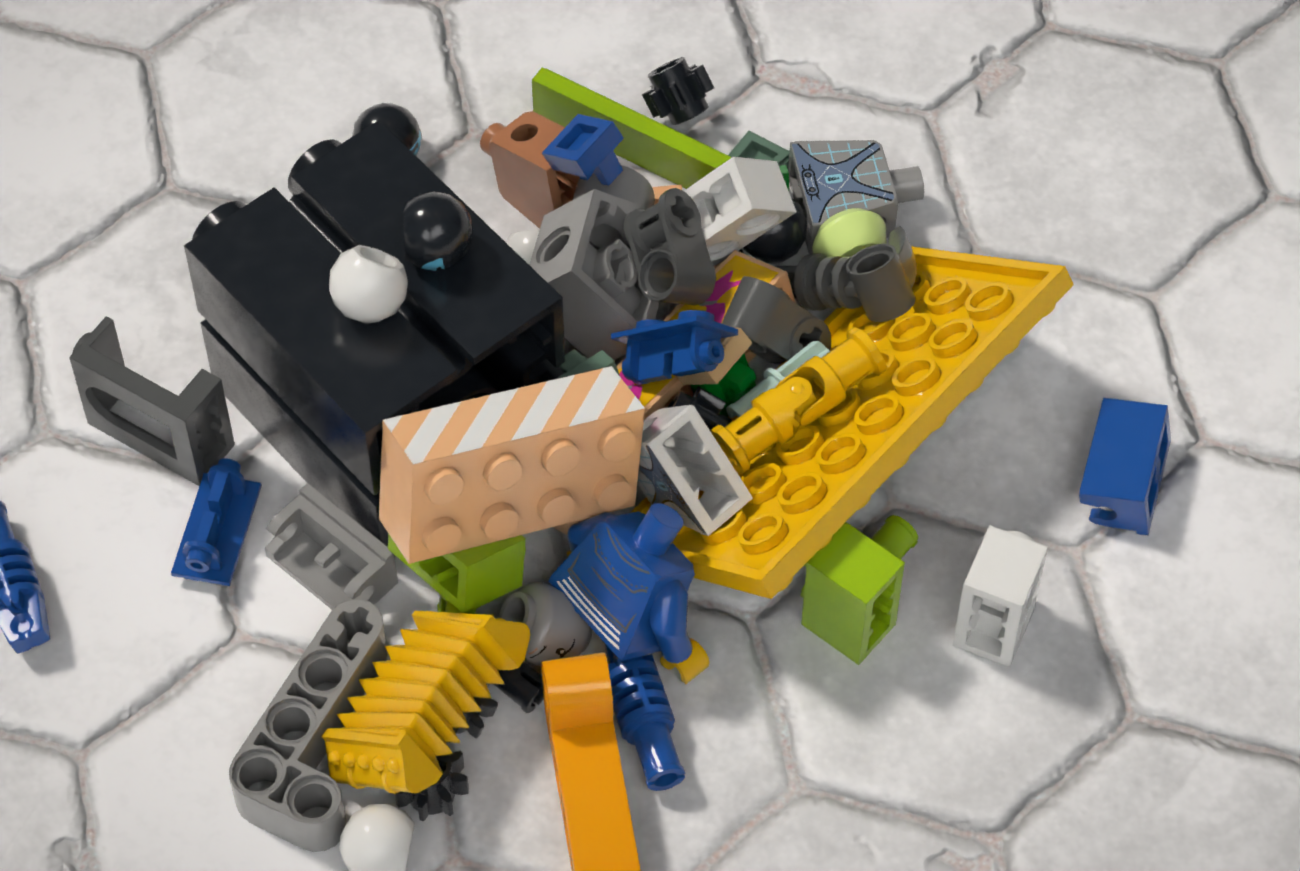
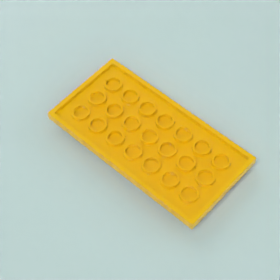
M911 246L916 257L917 275L912 287L916 301L910 310L895 319L874 322L867 318L863 306L855 309L836 308L823 321L831 333L830 351L847 340V332L850 329L857 327L862 329L878 347L885 359L886 371L879 376L873 373L846 392L847 397L845 401L809 425L799 427L795 437L784 445L776 442L750 461V469L744 474L736 471L753 499L711 535H703L683 525L673 544L693 564L695 573L693 578L772 599L778 592L784 590L792 582L793 576L818 551L830 543L833 535L857 510L863 508L870 501L871 495L894 471L907 463L910 455L933 431L939 429L946 422L947 416L971 392L981 386L984 378L996 365L1019 346L1021 339L1043 317L1054 310L1056 303L1074 285L1066 266ZM782 362L775 370H777L785 362ZM812 388L817 400H820L822 396ZM737 415L732 419V422L738 418ZM699 490L698 499L702 497L704 491ZM647 497L630 513L638 511L646 515L651 507Z

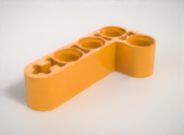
M605 652L541 661L546 722L571 870L641 871L613 722V696Z

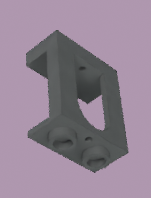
M107 316L92 332L84 334L78 340L69 359L87 423L200 486L203 474L208 473L210 467L217 465L218 461L224 458L235 445L222 379L201 369L179 396L125 367L114 320ZM118 400H121L168 426L173 445L115 414L110 409Z

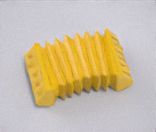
M415 610L412 613V617L418 629H400L405 645L385 646L391 660L372 662L378 677L359 679L366 695L347 697L355 712L336 714L344 727L327 728L321 737L326 745L329 776L336 783L348 784L355 789L371 787L384 789L392 794L399 793L400 791L419 793L436 784L443 775L436 756L452 754L446 742L460 743L453 728H469L463 713L481 712L473 697L492 698L486 684H504L498 670L517 669L525 660L530 640L528 625L522 622L506 621L503 618L495 619L493 615Z

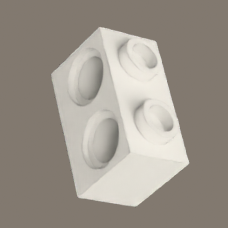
M732 157L684 190L692 198L699 210L701 228L713 266L724 261L734 250L739 251L796 213L777 161Z
M989 525L963 584L953 640L954 647L1007 667L1011 666L1035 610L1048 546L1035 542L1030 536L1022 532L1004 531Z

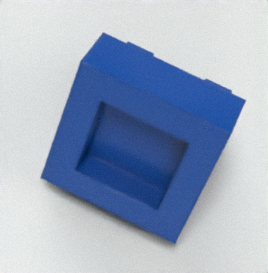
M577 114L546 147L542 155L553 170L577 175L583 180H588L594 173L601 184L609 186L623 171L613 150L624 137L613 121Z

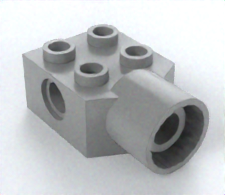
M621 165L623 171L609 186L601 184L594 173L588 180L579 178L573 200L544 215L529 264L563 297L564 337L587 358L601 350L613 360L627 354V344L612 340L611 333L636 328V322L640 320H655L660 303L649 300L639 287L638 273L623 227L624 219L630 212L635 209L647 210L654 205L655 194L651 184L643 175Z

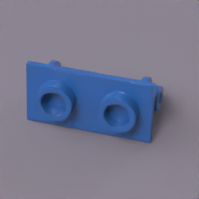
M687 310L680 312L678 319L667 322L653 319L637 321L636 328L611 333V339L627 344L626 358L622 362L623 375L626 379L642 385L671 379L672 374L681 377L713 371L724 359V348L721 344V339L737 336L738 329L715 322V316L710 312Z
M222 458L218 461L217 465L210 467L208 473L203 474L175 558L171 576L230 586L262 487L260 482L244 480V476L240 473L241 465L237 461Z

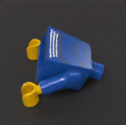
M655 503L651 505L646 515L638 511L622 515L604 512L573 524L567 533L570 550L567 552L568 557L551 575L548 582L564 593L572 603L575 611L621 661L661 651L663 655L660 658L661 665L668 670L676 667L681 675V681L685 684L708 668L710 662L706 651L697 641L689 638L686 631L688 612L687 591L695 573L693 564L673 544L674 539L684 524L680 514L665 504Z

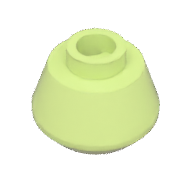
M861 208L841 211L828 218L820 226L813 242V253L825 254L828 257L853 256L860 250L872 245L887 244L886 224L879 214Z

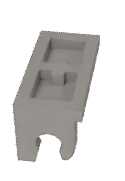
M307 483L299 490L300 494L278 512L266 527V530L275 536L265 547L266 557L331 610L338 604L350 599H362L370 601L375 605L398 584L395 555L388 550L384 543Z

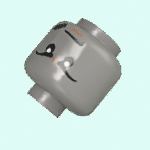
M532 582L518 589L517 592L509 595L504 601L499 613V618H503L506 621L522 622L528 625L530 640L524 661L541 666V661L580 656L591 641V627L575 611L572 603L563 592L546 583Z

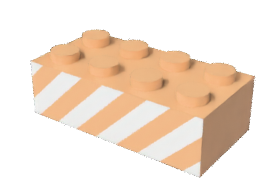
M610 366L382 420L379 520L408 564L583 520L604 512H614L633 507L636 502L645 408L613 367Z

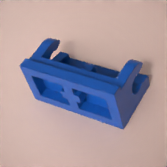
M1103 398L1079 491V499L1082 504L1094 507H1107L1113 511L1092 508L1089 516V521L1111 528L1134 530L1139 535L1149 536L1171 443L1168 405Z

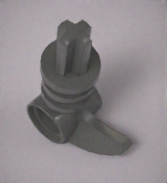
M901 226L890 232L887 244H876L866 247L853 256L828 257L821 253H810L805 255L797 266L772 265L787 271L794 298H797L800 305L809 311H822L826 308L842 307L855 309L863 306L869 320L884 322L903 315L911 309L916 301L912 289L917 275L916 257Z

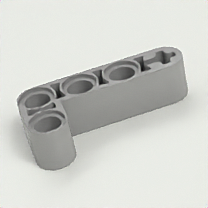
M362 599L346 600L338 604L330 612L233 758L229 768V780L236 807L241 817L269 833L312 852L326 851L335 847L340 842V835L346 825L344 805L338 784L327 774L316 770L326 754L325 741L321 736L327 728L344 727L336 714L354 711L347 697L364 696L365 691L359 679L376 677L377 673L372 662L385 661L387 657L383 617L378 607L370 601ZM324 682L338 683L336 687L330 690L320 691L314 689L317 685ZM299 730L306 732L303 737L297 740L288 741L281 739L291 731ZM268 780L274 782L263 791L248 790L253 783ZM321 806L329 809L318 818L302 816L306 810L312 807Z

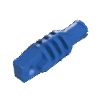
M0 501V628L10 646L19 654L49 641L50 633L45 598L28 547L15 539L7 516L8 512L5 503Z
M605 644L609 660L608 668L613 696V710L622 737L631 745H635L648 789L662 791L673 788L684 780V774L686 773L679 761L670 735L674 728L675 718L653 655L650 654L621 661Z

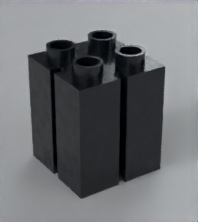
M377 120L343 143L334 139L324 140L304 152L294 164L288 177V189L293 195L289 201L273 187L247 205L241 201H231L222 204L211 211L200 222L193 234L192 240L184 245L197 310L205 318L200 324L211 374L222 379L225 397L308 484L388 547V532L379 520L382 420L554 380L565 373L559 367L565 362L563 297L388 128ZM431 191L449 194L462 202L471 216L474 230L471 246L463 259L450 268L436 271L421 269L405 259L404 204L417 194ZM358 245L375 248L396 257L404 265L407 274V295L396 314L375 323L365 324L345 317L334 305L329 291L331 268L341 253Z

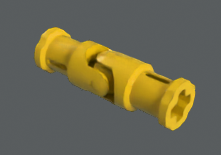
M853 327L847 332V340L822 358L818 356L811 357L780 381L775 388L769 389L751 401L752 408L726 427L717 425L710 432L734 469L744 474L750 469V461L776 442L784 445L795 437L799 427L809 425L845 401L847 397L846 392L873 373L879 376L887 369L885 359L872 339L862 329ZM812 388L822 396L820 400H817L812 392Z

